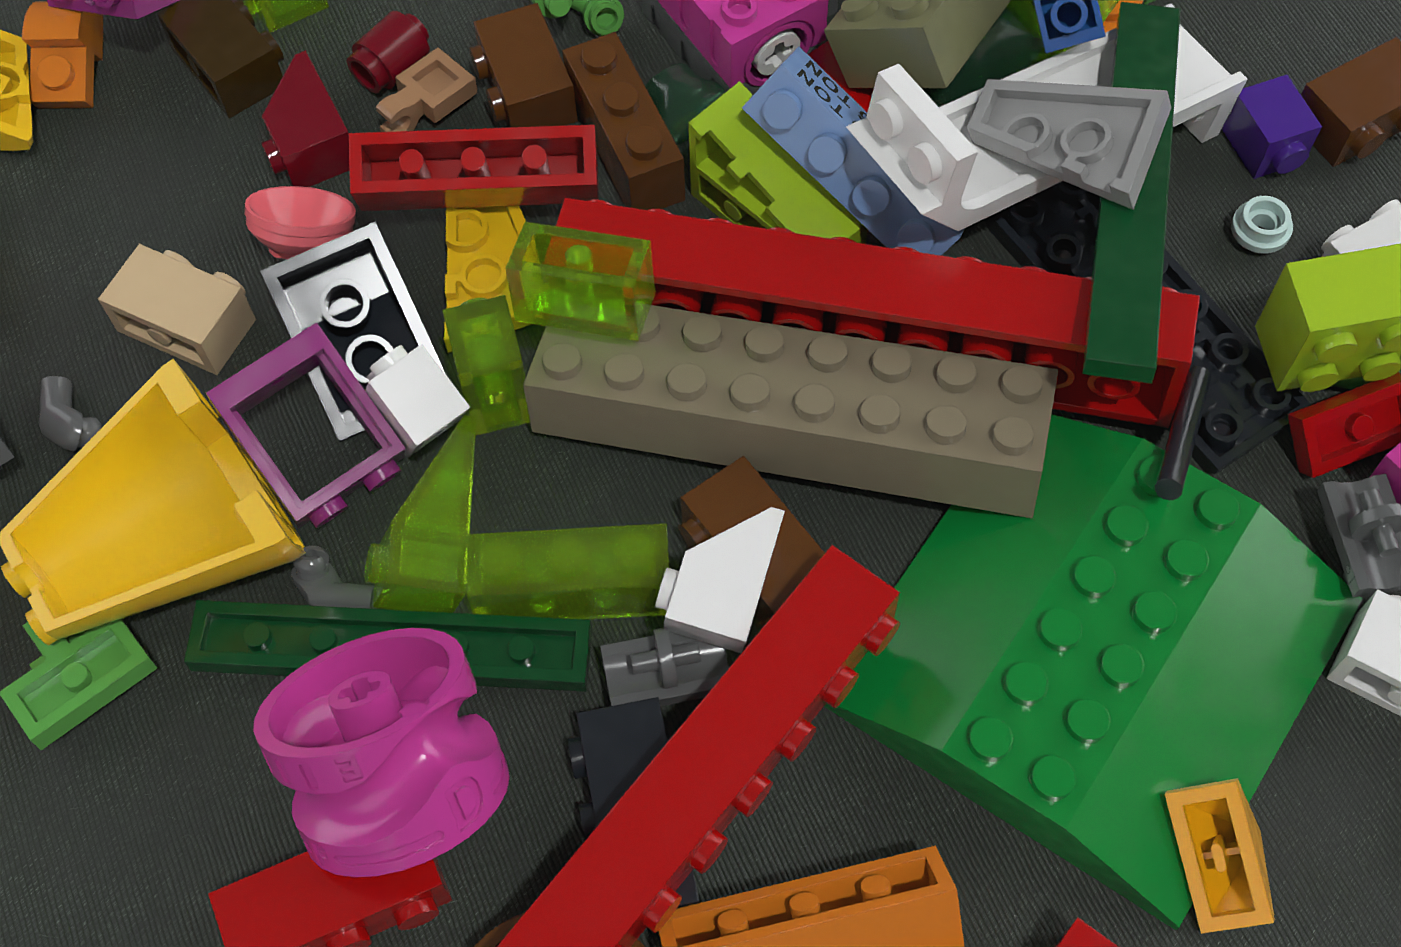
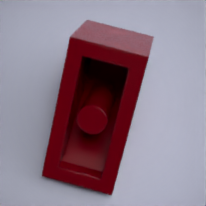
M306 50L294 55L262 115L270 139L261 142V146L275 175L286 172L292 186L311 187L350 171L349 133Z

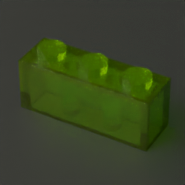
M667 523L467 534V597L473 614L607 619L660 616L667 613V610L655 607L666 568H670Z

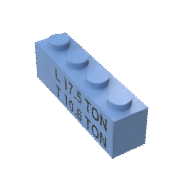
M799 46L742 107L753 120L886 247H909L921 253L941 256L961 237L964 229L956 231L922 215L847 129L846 126L866 118L867 112Z

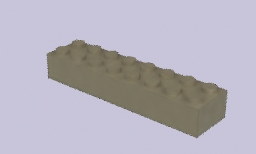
M559 291L523 387L532 432L726 466L745 456L756 471L1033 518L1042 475L1058 369Z

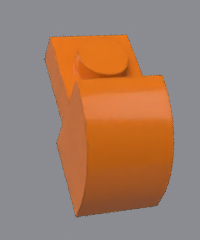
M47 1L33 2L26 12L22 29V40L31 47V104L38 109L93 108L94 61H102L103 14L50 7Z

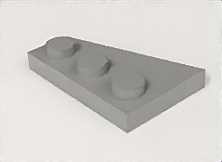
M987 79L967 128L973 143L1133 210L1172 107L1167 90Z

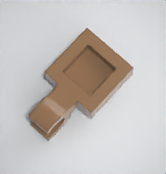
M436 48L395 77L398 92L385 97L376 106V111L387 120L380 126L381 132L413 131L423 114L434 123L438 122L477 94L476 78L440 48Z

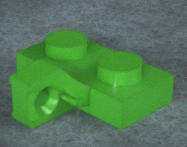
M122 619L89 629L87 632L83 631L59 639L49 646L36 635L29 623L26 622L22 626L40 650L42 656L29 664L32 670L1 690L0 696L30 741L40 750H43L155 671L157 667Z

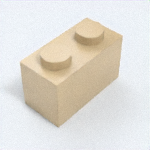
M141 244L136 247L98 298L118 332L215 375L219 374L256 321L245 296L246 291L237 280L222 272H215L212 275L195 268L186 258L176 252L166 250L162 254Z

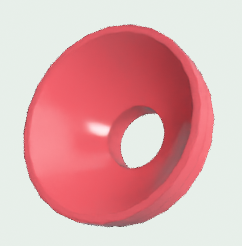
M280 186L259 190L251 194L245 201L244 214L248 230L269 249L270 254L276 258L289 259L352 232L353 225L355 224L356 208L348 199L333 192L312 187Z

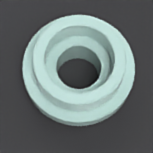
M1257 196L1239 206L1232 218L1231 230L1234 238L1244 248L1256 253H1273L1282 249L1288 243L1293 232V222L1289 208L1281 200L1271 196Z

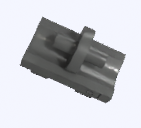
M1374 475L1355 482H1323L1317 490L1325 514L1323 519L1329 537L1334 540L1344 570L1343 578L1349 585L1352 597L1372 596L1377 589L1384 593L1401 591V504L1396 503L1387 475Z
M667 627L653 630V636L601 645L611 706L656 697L659 698L660 706L705 698L729 669L725 648L668 632Z

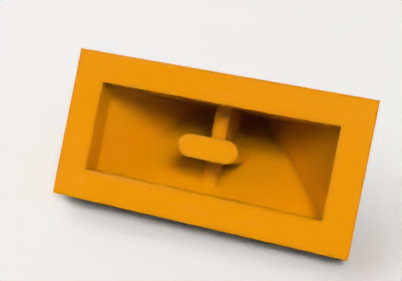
M1238 778L1166 791L1165 797L1201 934L1274 923L1275 918L1261 831Z

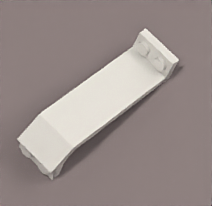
M1168 4V5L1164 6V7H1173V8H1175L1172 4ZM1180 25L1173 127L1183 123L1203 143L1219 135L1247 78L1240 71L1231 75ZM1117 28L1106 32V37L1079 44L1001 80L1111 87ZM896 64L878 72L866 118L846 127L922 215L956 231H960L1063 181L973 143L967 126L983 88L938 107L900 64Z

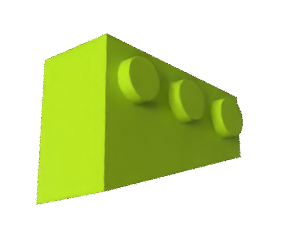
M740 81L688 122L691 195L719 218L728 220L733 224L765 229L780 227L798 234L824 238L845 237L857 243L866 244L868 229L742 109L753 95Z

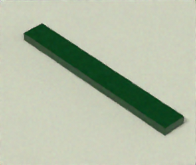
M1121 2L1111 87L1167 90L1172 108L1134 209L1132 210L1100 196L1082 374L1152 384L1156 372L1181 8Z

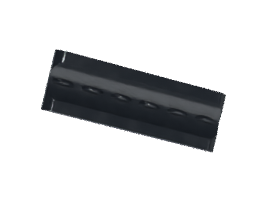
M1061 181L984 218L989 231L1021 267L1033 266L1050 273L1083 278L1092 276L1099 195ZM1164 250L1162 287H1169L1180 293L1200 296L1190 368L1193 366L1206 368L1211 374V381L1191 457L1204 471L1216 474L1249 453L1265 440L1290 426L1288 414L1311 406V403L1296 388L1282 391L1276 390L1262 351L1181 265ZM1173 414V417H1172V420H1171V423H1170L1169 428H1166L1169 432H1170V429H1171V425H1172V421H1173V418H1174V414Z

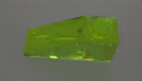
M467 415L462 417L391 521L380 544H370L365 565V582L375 584L373 607L392 610L453 613L466 595L476 417Z

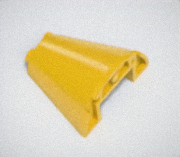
M174 359L164 364L0 531V546L8 562L1 566V570L14 590L30 602L32 609L25 613L26 619L36 635L48 646L59 639L293 562L306 553L303 549L305 546L298 532L261 474L239 443L234 441L228 430L217 419L219 418L218 414Z

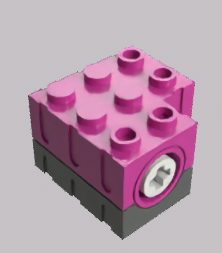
M641 0L644 15L652 24L655 23L666 42L680 59H685L690 66V71L711 96L714 95L717 99L739 81L754 95L798 46L806 54H809L824 44L826 40L824 29L827 27V17L836 13L838 9V0Z

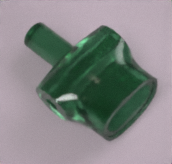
M685 63L674 64L662 70L645 85L676 145L689 140L688 122L725 93L724 89L717 82L702 78Z

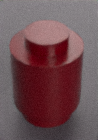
M391 11L353 44V53L346 60L347 66L355 79L370 92L379 93L383 88L392 89L396 85L395 77L430 53V47L427 42L429 40L428 31L423 23L410 13L404 15L398 11Z

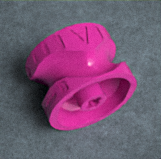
M404 628L375 633L349 641L324 652L295 670L278 684L261 704L254 719V735L272 775L282 785L296 790L292 801V817L311 859L320 868L336 875L370 877L399 872L423 864L469 838L487 822L503 800L507 792L510 775L508 764L501 751L496 733L489 722L478 714L458 717V710L463 701L477 694V685L463 648L449 634L428 628Z

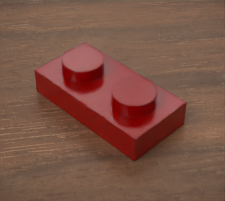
M1398 372L1388 378L1370 382L1288 414L1299 472L1315 478L1400 444L1401 373Z

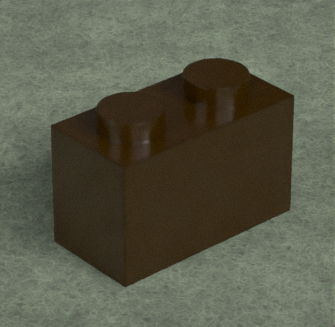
M180 0L157 13L175 54L229 119L273 94L283 78L278 64L284 60L283 53L274 37L267 30L261 33L256 30L254 19L242 0Z

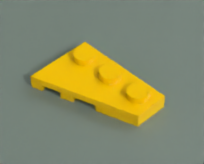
M520 206L446 208L447 274H445V296L447 307L446 322H444V342L447 352L449 353L549 319L556 299L550 277Z

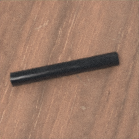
M1202 366L1189 368L1172 421L1155 484L1156 494L1165 500L1178 499L1183 492L1211 381L1210 372Z

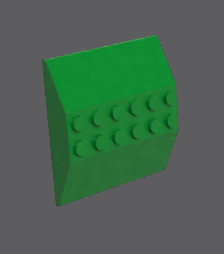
M1051 414L1042 475L1033 518L951 504L894 587L900 592L894 617L900 622V626L894 637L878 656L868 651L853 670L859 674V677L842 703L836 708L831 707L827 703L824 707L1166 925L1177 930L1192 906L1193 901L1165 792L1238 778L1249 803L1363 598L1361 596L1352 597L1349 585L1259 502L1190 464L1182 495L1175 500L1162 499L1155 492V484L1165 450L1140 437Z

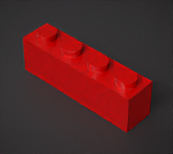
M595 125L349 133L350 194L362 211L563 204L565 198L584 201L599 199Z

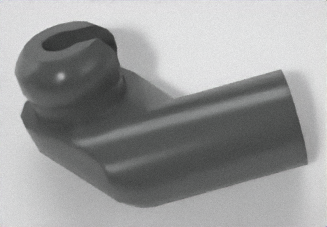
M62 376L45 377L40 383L39 427L41 433L46 439L63 449L75 451L77 447L82 448L102 428V423L95 417H83L81 412L72 408L73 383L71 380Z
M306 546L303 548L306 553L293 561L294 568L291 572L293 584L309 606L377 609V586L343 583L333 566L329 563V554L325 549L319 546Z

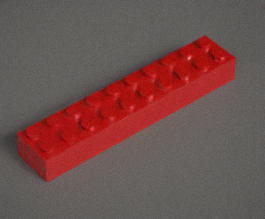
M571 198L564 199L545 256L555 299H557L559 291H566L1058 369L1052 409L1165 428L1170 426L1191 366L1200 301L1199 295L1180 293L1175 289L1162 287L1157 368L1151 384L1082 374L1092 276L1083 278L1050 273L1033 266L1018 268L985 263L977 258L968 256L953 258L927 254L909 247L888 248L862 244L845 237L824 238L804 235L780 227L765 229L739 225L722 218L701 219L681 216L663 209L642 210L616 206L599 199L589 201Z

